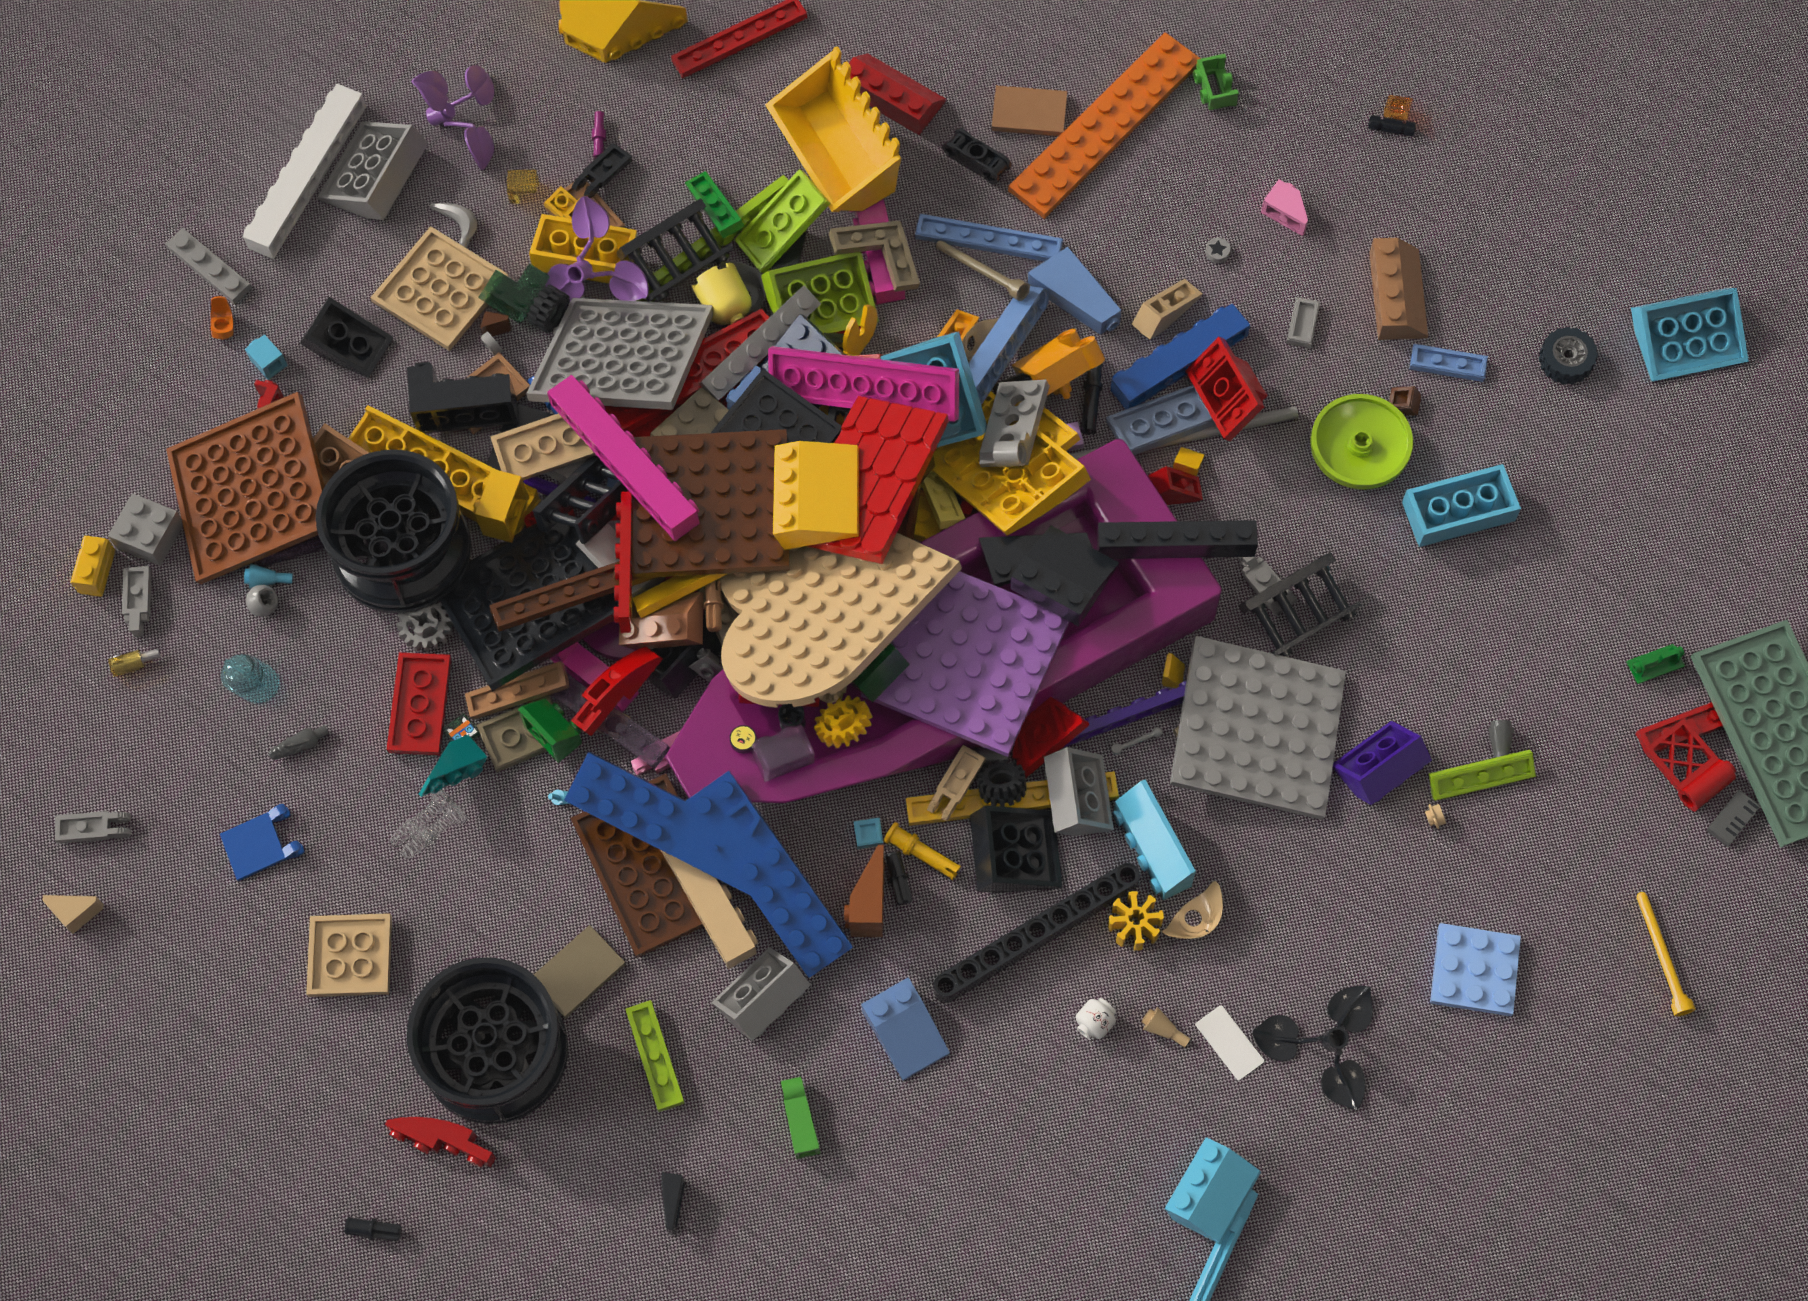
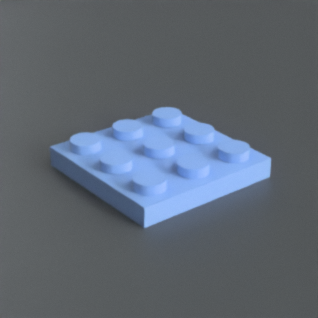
M1440 923L1437 933L1430 1004L1512 1016L1514 1012L1521 936Z

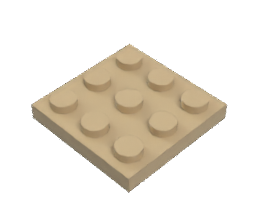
M387 913L310 916L306 995L308 997L389 994L392 915Z

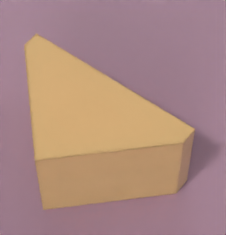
M43 895L42 899L72 934L98 914L104 905L96 896Z

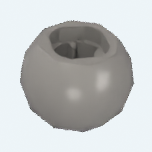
M256 585L247 593L245 602L247 609L253 615L263 617L271 615L276 610L279 599L272 587Z

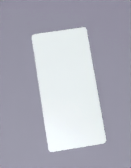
M1222 1005L1195 1023L1196 1027L1237 1080L1242 1079L1264 1063V1059Z

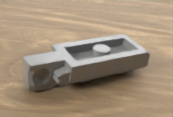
M1239 557L1238 561L1244 567L1242 569L1244 579L1256 594L1281 580L1261 557L1258 559L1255 557ZM1287 589L1288 595L1286 597L1290 604L1293 605L1296 603L1297 598ZM1272 598L1264 602L1275 616L1283 612L1278 602H1274Z
M149 566L123 569L122 615L124 622L129 623V632L132 633V636L139 637L143 636L144 622H149L151 568Z

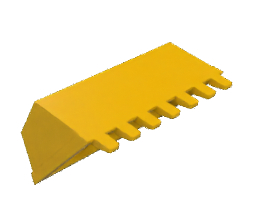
M837 46L765 105L813 183L831 203L828 206L831 212H840L841 210L864 211L895 192L899 166L901 164V156L899 155L900 142L896 137L890 141L889 125L887 122L882 123V125L879 124L880 111L877 107L872 108V110L869 108L871 98L868 92L860 94L861 82L857 76L851 80V66L848 61L844 62L843 65L840 63L842 53Z

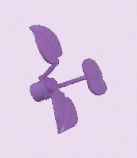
M478 65L467 68L465 82L471 93L452 103H447L448 85L440 73L426 71L416 76L411 83L417 87L429 105V108L426 110L428 122L433 126L444 123L445 127H468L464 132L467 147L480 170L485 169L494 152L493 140L488 131L481 126L476 128L473 123L451 120L455 116L454 107L474 96L481 106L487 105L492 101L494 85L488 73Z
M587 196L581 197L573 210L572 227L579 238L589 237V241L581 254L577 256V262L571 265L559 263L549 270L546 278V287L553 285L569 295L571 302L572 298H581L583 296L585 285L582 281L587 278L592 279L609 275L613 276L609 282L610 290L619 300L636 301L646 298L649 294L648 281L644 272L631 261H619L615 265V272H592V265L584 260V256L594 242V237L601 238L608 232L610 220L602 206Z

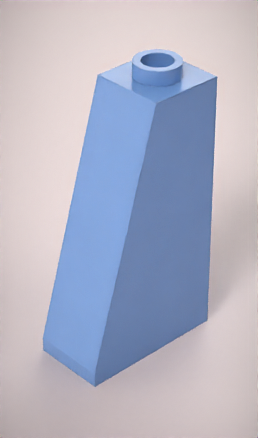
M1068 247L1028 272V283L1030 286L1048 289L1049 301L1101 335L1107 330L1112 331L1119 325L1121 309Z

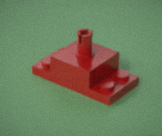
M1220 336L1185 370L1221 435L1228 441H1231L1265 407L1263 400L1267 397V394L1249 363L1236 357L1227 341Z

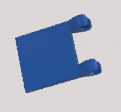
M279 804L267 813L220 833L237 881L243 880L284 860L304 854L303 845L298 841H292L284 848L282 847L273 822L282 821L290 817V811L284 804Z

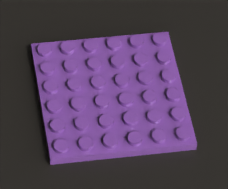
M959 571L890 643L910 665L874 702L1008 757L1068 627L1069 621L1027 598ZM861 693V697L868 699Z

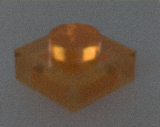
M1389 95L1383 117L1408 120L1413 98Z

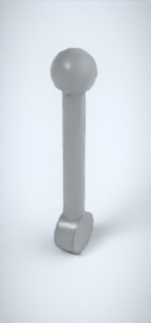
M1155 727L1152 732L1121 745L1118 743L1113 744L1111 748L1112 753L1119 755L1127 747L1154 736L1160 737L1163 731L1161 728Z

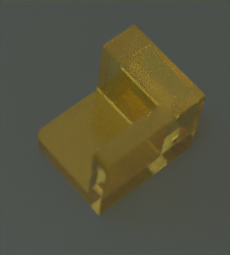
M537 169L507 170V194L510 204L520 203V193H536L537 186H539Z

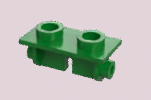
M1671 644L1630 659L1626 663L1637 684L1685 667L1681 659L1684 656V650L1681 646L1677 647Z

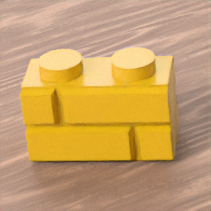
M84 536L81 544L82 549L79 551L70 583L80 594L101 597L104 594L116 550L108 539Z

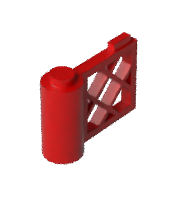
M1683 718L1643 751L1678 791V796L1683 804L1690 810L1697 811L1736 779V769L1732 763L1727 760H1721L1698 735L1701 730L1691 719L1686 721ZM1680 727L1688 734V744L1675 742V731ZM1670 736V741H1664ZM1658 745L1669 746V759L1660 758L1653 749ZM1675 747L1688 749L1687 762L1674 760ZM1693 750L1702 751L1709 760L1704 764L1692 763ZM1674 765L1687 767L1686 778L1681 782L1673 774Z

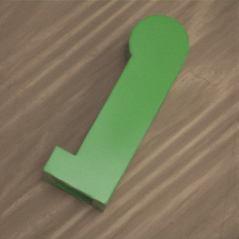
M801 1077L781 1081L796 1159L821 1154Z

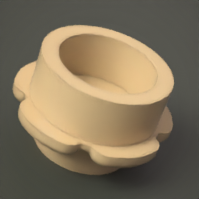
M1429 804L1430 810L1425 811L1430 826L1436 825V828L1440 829L1439 826L1446 824L1440 805L1431 806Z

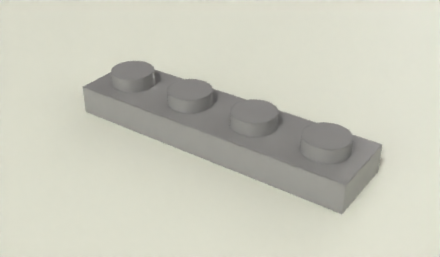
M184 228L165 243L168 250L234 305L252 289L250 283Z

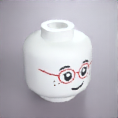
M1102 998L1098 1000L1090 999L1076 1014V1021L1079 1024L1077 1030L1087 1039H1090L1091 1036L1096 1039L1103 1038L1116 1023L1115 1009Z

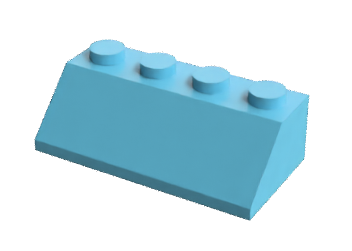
M1144 779L1115 801L1112 814L1118 826L1122 825L1126 831L1125 839L1129 847L1136 849L1139 855L1137 861L1143 871L1147 870L1151 877L1149 882L1152 890L1156 895L1160 894L1162 899L1165 900L1192 887L1196 871L1148 783Z

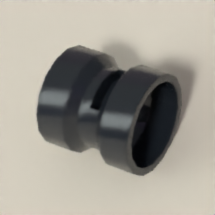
M783 704L779 708V723L784 733L798 735L805 729L806 719L802 706L793 707L792 704Z

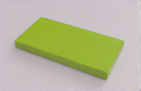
M799 169L734 240L757 269L764 274L831 203L806 173Z

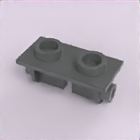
M701 648L697 653L699 660L689 666L709 682L723 670L722 663L721 665L719 664L720 658L713 654L711 650Z

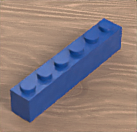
M1233 303L1227 307L1222 306L1208 319H1201L1196 322L1193 328L1186 333L1180 332L1167 345L1162 344L1158 346L1148 357H1141L1133 363L1132 367L1125 371H1118L1112 377L1110 391L1125 409L1140 405L1187 375L1185 370L1218 336L1224 338L1229 347H1232L1248 337L1250 324Z

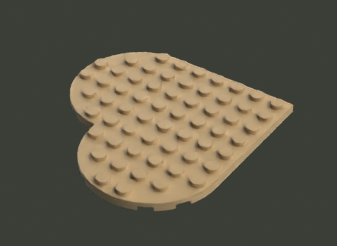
M897 533L883 564L804 546L789 549L790 570L729 573L719 578L721 589L728 604L739 615L730 626L723 641L721 659L724 672L735 691L747 700L763 706L777 708L779 704H792L793 707L815 703V698L830 693V695H833L857 678L962 569L960 561Z

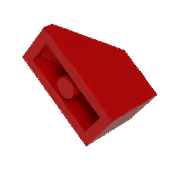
M1168 466L1148 475L1167 505L1203 500L1198 476Z

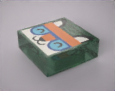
M464 713L443 728L451 741L469 735L473 740L480 736L479 731Z

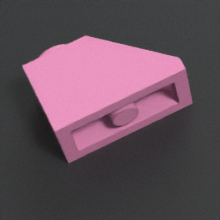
M1279 179L1264 199L1261 213L1303 236L1306 232L1308 219L1301 193L1294 185Z

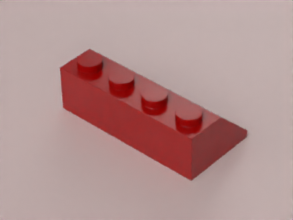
M868 53L855 56L849 62L851 66L850 78L851 80L856 76L861 82L860 94L868 92L871 98L870 107H877L880 113L918 135L922 133L946 102V98Z

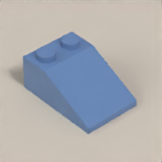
M909 978L904 979L861 1004L863 1015L902 1081L950 1054L927 1008Z

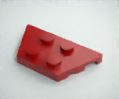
M1053 697L1048 698L1029 714L1017 736L1012 756L1013 759L1017 760V765L1020 764L1025 771V778L1045 763V756L1062 749L1089 726V722Z

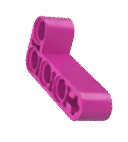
M579 642L550 658L554 663L563 662L566 672L586 688L609 668L582 647ZM637 691L631 700L623 696L614 709L623 713L639 695V692Z

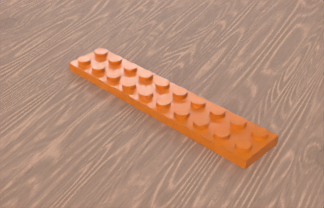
M1165 32L1008 186V191L1045 219L1196 69L1197 60L1201 58Z

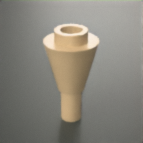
M1158 1007L1154 1011L1149 1009L1141 1021L1145 1024L1143 1030L1168 1039L1171 1038L1184 1048L1190 1041V1038L1177 1030L1176 1026Z

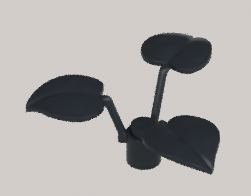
M1369 986L1348 987L1331 997L1327 1005V1014L1338 1023L1336 1027L1326 1031L1323 1036L1296 1039L1299 1033L1298 1026L1290 1017L1284 1015H1275L1267 1018L1258 1027L1253 1029L1252 1036L1257 1047L1266 1056L1276 1061H1287L1294 1058L1297 1053L1296 1044L1322 1042L1326 1050L1335 1052V1067L1325 1069L1321 1077L1323 1093L1331 1101L1355 1110L1360 1107L1365 1093V1077L1362 1068L1354 1060H1346L1340 1064L1339 1059L1340 1055H1342L1341 1049L1349 1041L1347 1031L1351 1033L1363 1031L1372 1020L1373 1009L1371 988Z

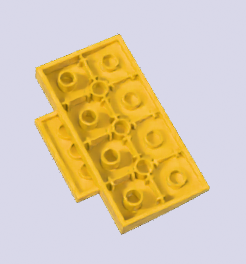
M991 391L981 405L987 424L996 396ZM1045 407L1043 408L1028 465L980 467L979 453L985 433L981 436L937 447L933 454L935 467L932 472L1006 535L1015 532L1050 511L1091 480L1085 466L1066 452L1081 440L1078 433ZM1013 421L1009 426L1016 424L1018 421Z

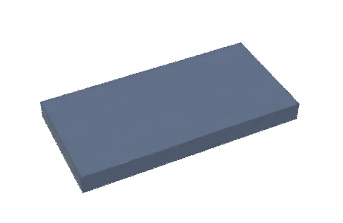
M1194 385L1106 417V423L1115 438L1124 440L1133 455L1216 425Z

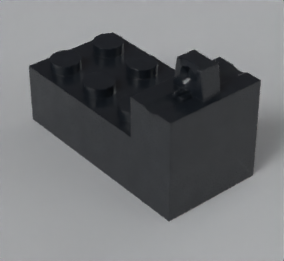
M430 362L415 363V366L407 367L409 413L417 430L423 433L518 423L517 396L509 374L495 373L488 377L469 376L466 379H443L439 382L433 365Z

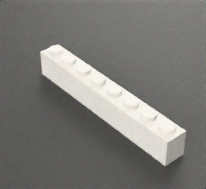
M336 84L333 91L327 94L325 104L321 110L316 112L314 121L310 128L305 130L298 148L296 147L292 151L290 161L286 167L281 169L277 182L274 186L270 187L266 200L257 208L255 218L251 224L246 226L243 238L248 249L272 259L275 258L367 107L362 93Z

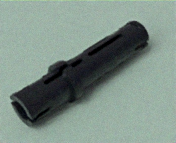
M1103 363L1088 370L1086 381L1083 383L1085 395L1080 432L1085 435H1090V430L1092 435L1097 432L1099 396L1103 390L1101 382Z

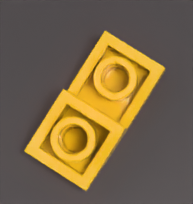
M560 186L544 202V206L557 217L572 219L573 210L578 200Z

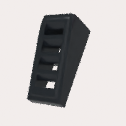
M662 1172L661 1182L665 1227L669 1234L675 1235L686 1181L680 1174Z

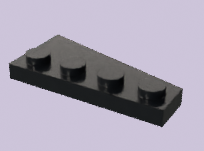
M1066 533L1092 547L1087 533ZM1042 535L979 538V544L994 586L1000 587L1011 584L1012 574L1023 557Z

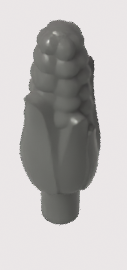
M325 725L315 730L305 728L291 737H286V740L270 749L268 755L273 760L281 759L291 754L296 755L299 752L315 747L318 744V739L329 735V732Z

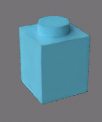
M265 334L259 339L253 340L245 348L250 361L267 380L288 366L283 354Z

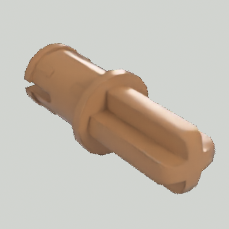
M715 580L705 585L706 600L703 604V608L706 610V627L710 632L721 630V610L724 608V603L721 601V582L717 581L716 585Z

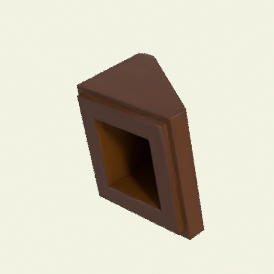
M487 311L484 313L480 329L482 335L488 331L493 337L510 332L512 325L508 315Z
M1415 386L1392 387L1389 402L1397 407L1402 414L1418 416L1421 393Z

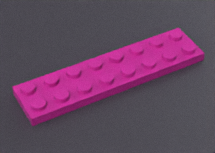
M775 346L768 348V373L812 404L852 408L857 397L862 396L868 399L872 398L913 408L931 410L936 413L948 414L949 421L952 422L959 419V369Z

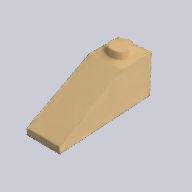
M1183 279L1145 301L1132 325L1142 335L1152 339L1164 332L1201 298L1203 293L1186 279Z

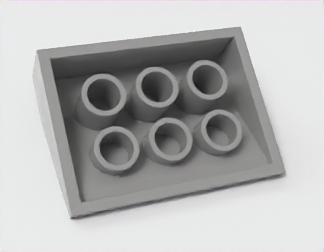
M361 122L317 198L322 202L367 219L384 220L389 214L396 198L400 195L407 179L411 176L418 160L422 157L428 142L413 125Z

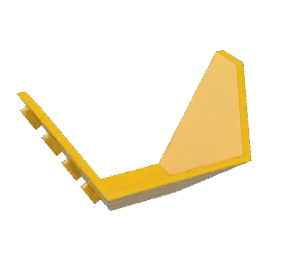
M560 0L562 20H559V34L564 35L565 44L604 63L616 60L623 54L638 49L643 44L653 39H658L663 34L673 29H678L688 22L686 8L677 5L642 0Z

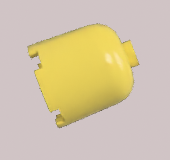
M726 263V268L720 270L717 266L712 267L696 278L698 281L697 285L691 286L702 305H712L713 317L711 320L717 325H730L741 320L748 314L752 306L751 297L734 263Z

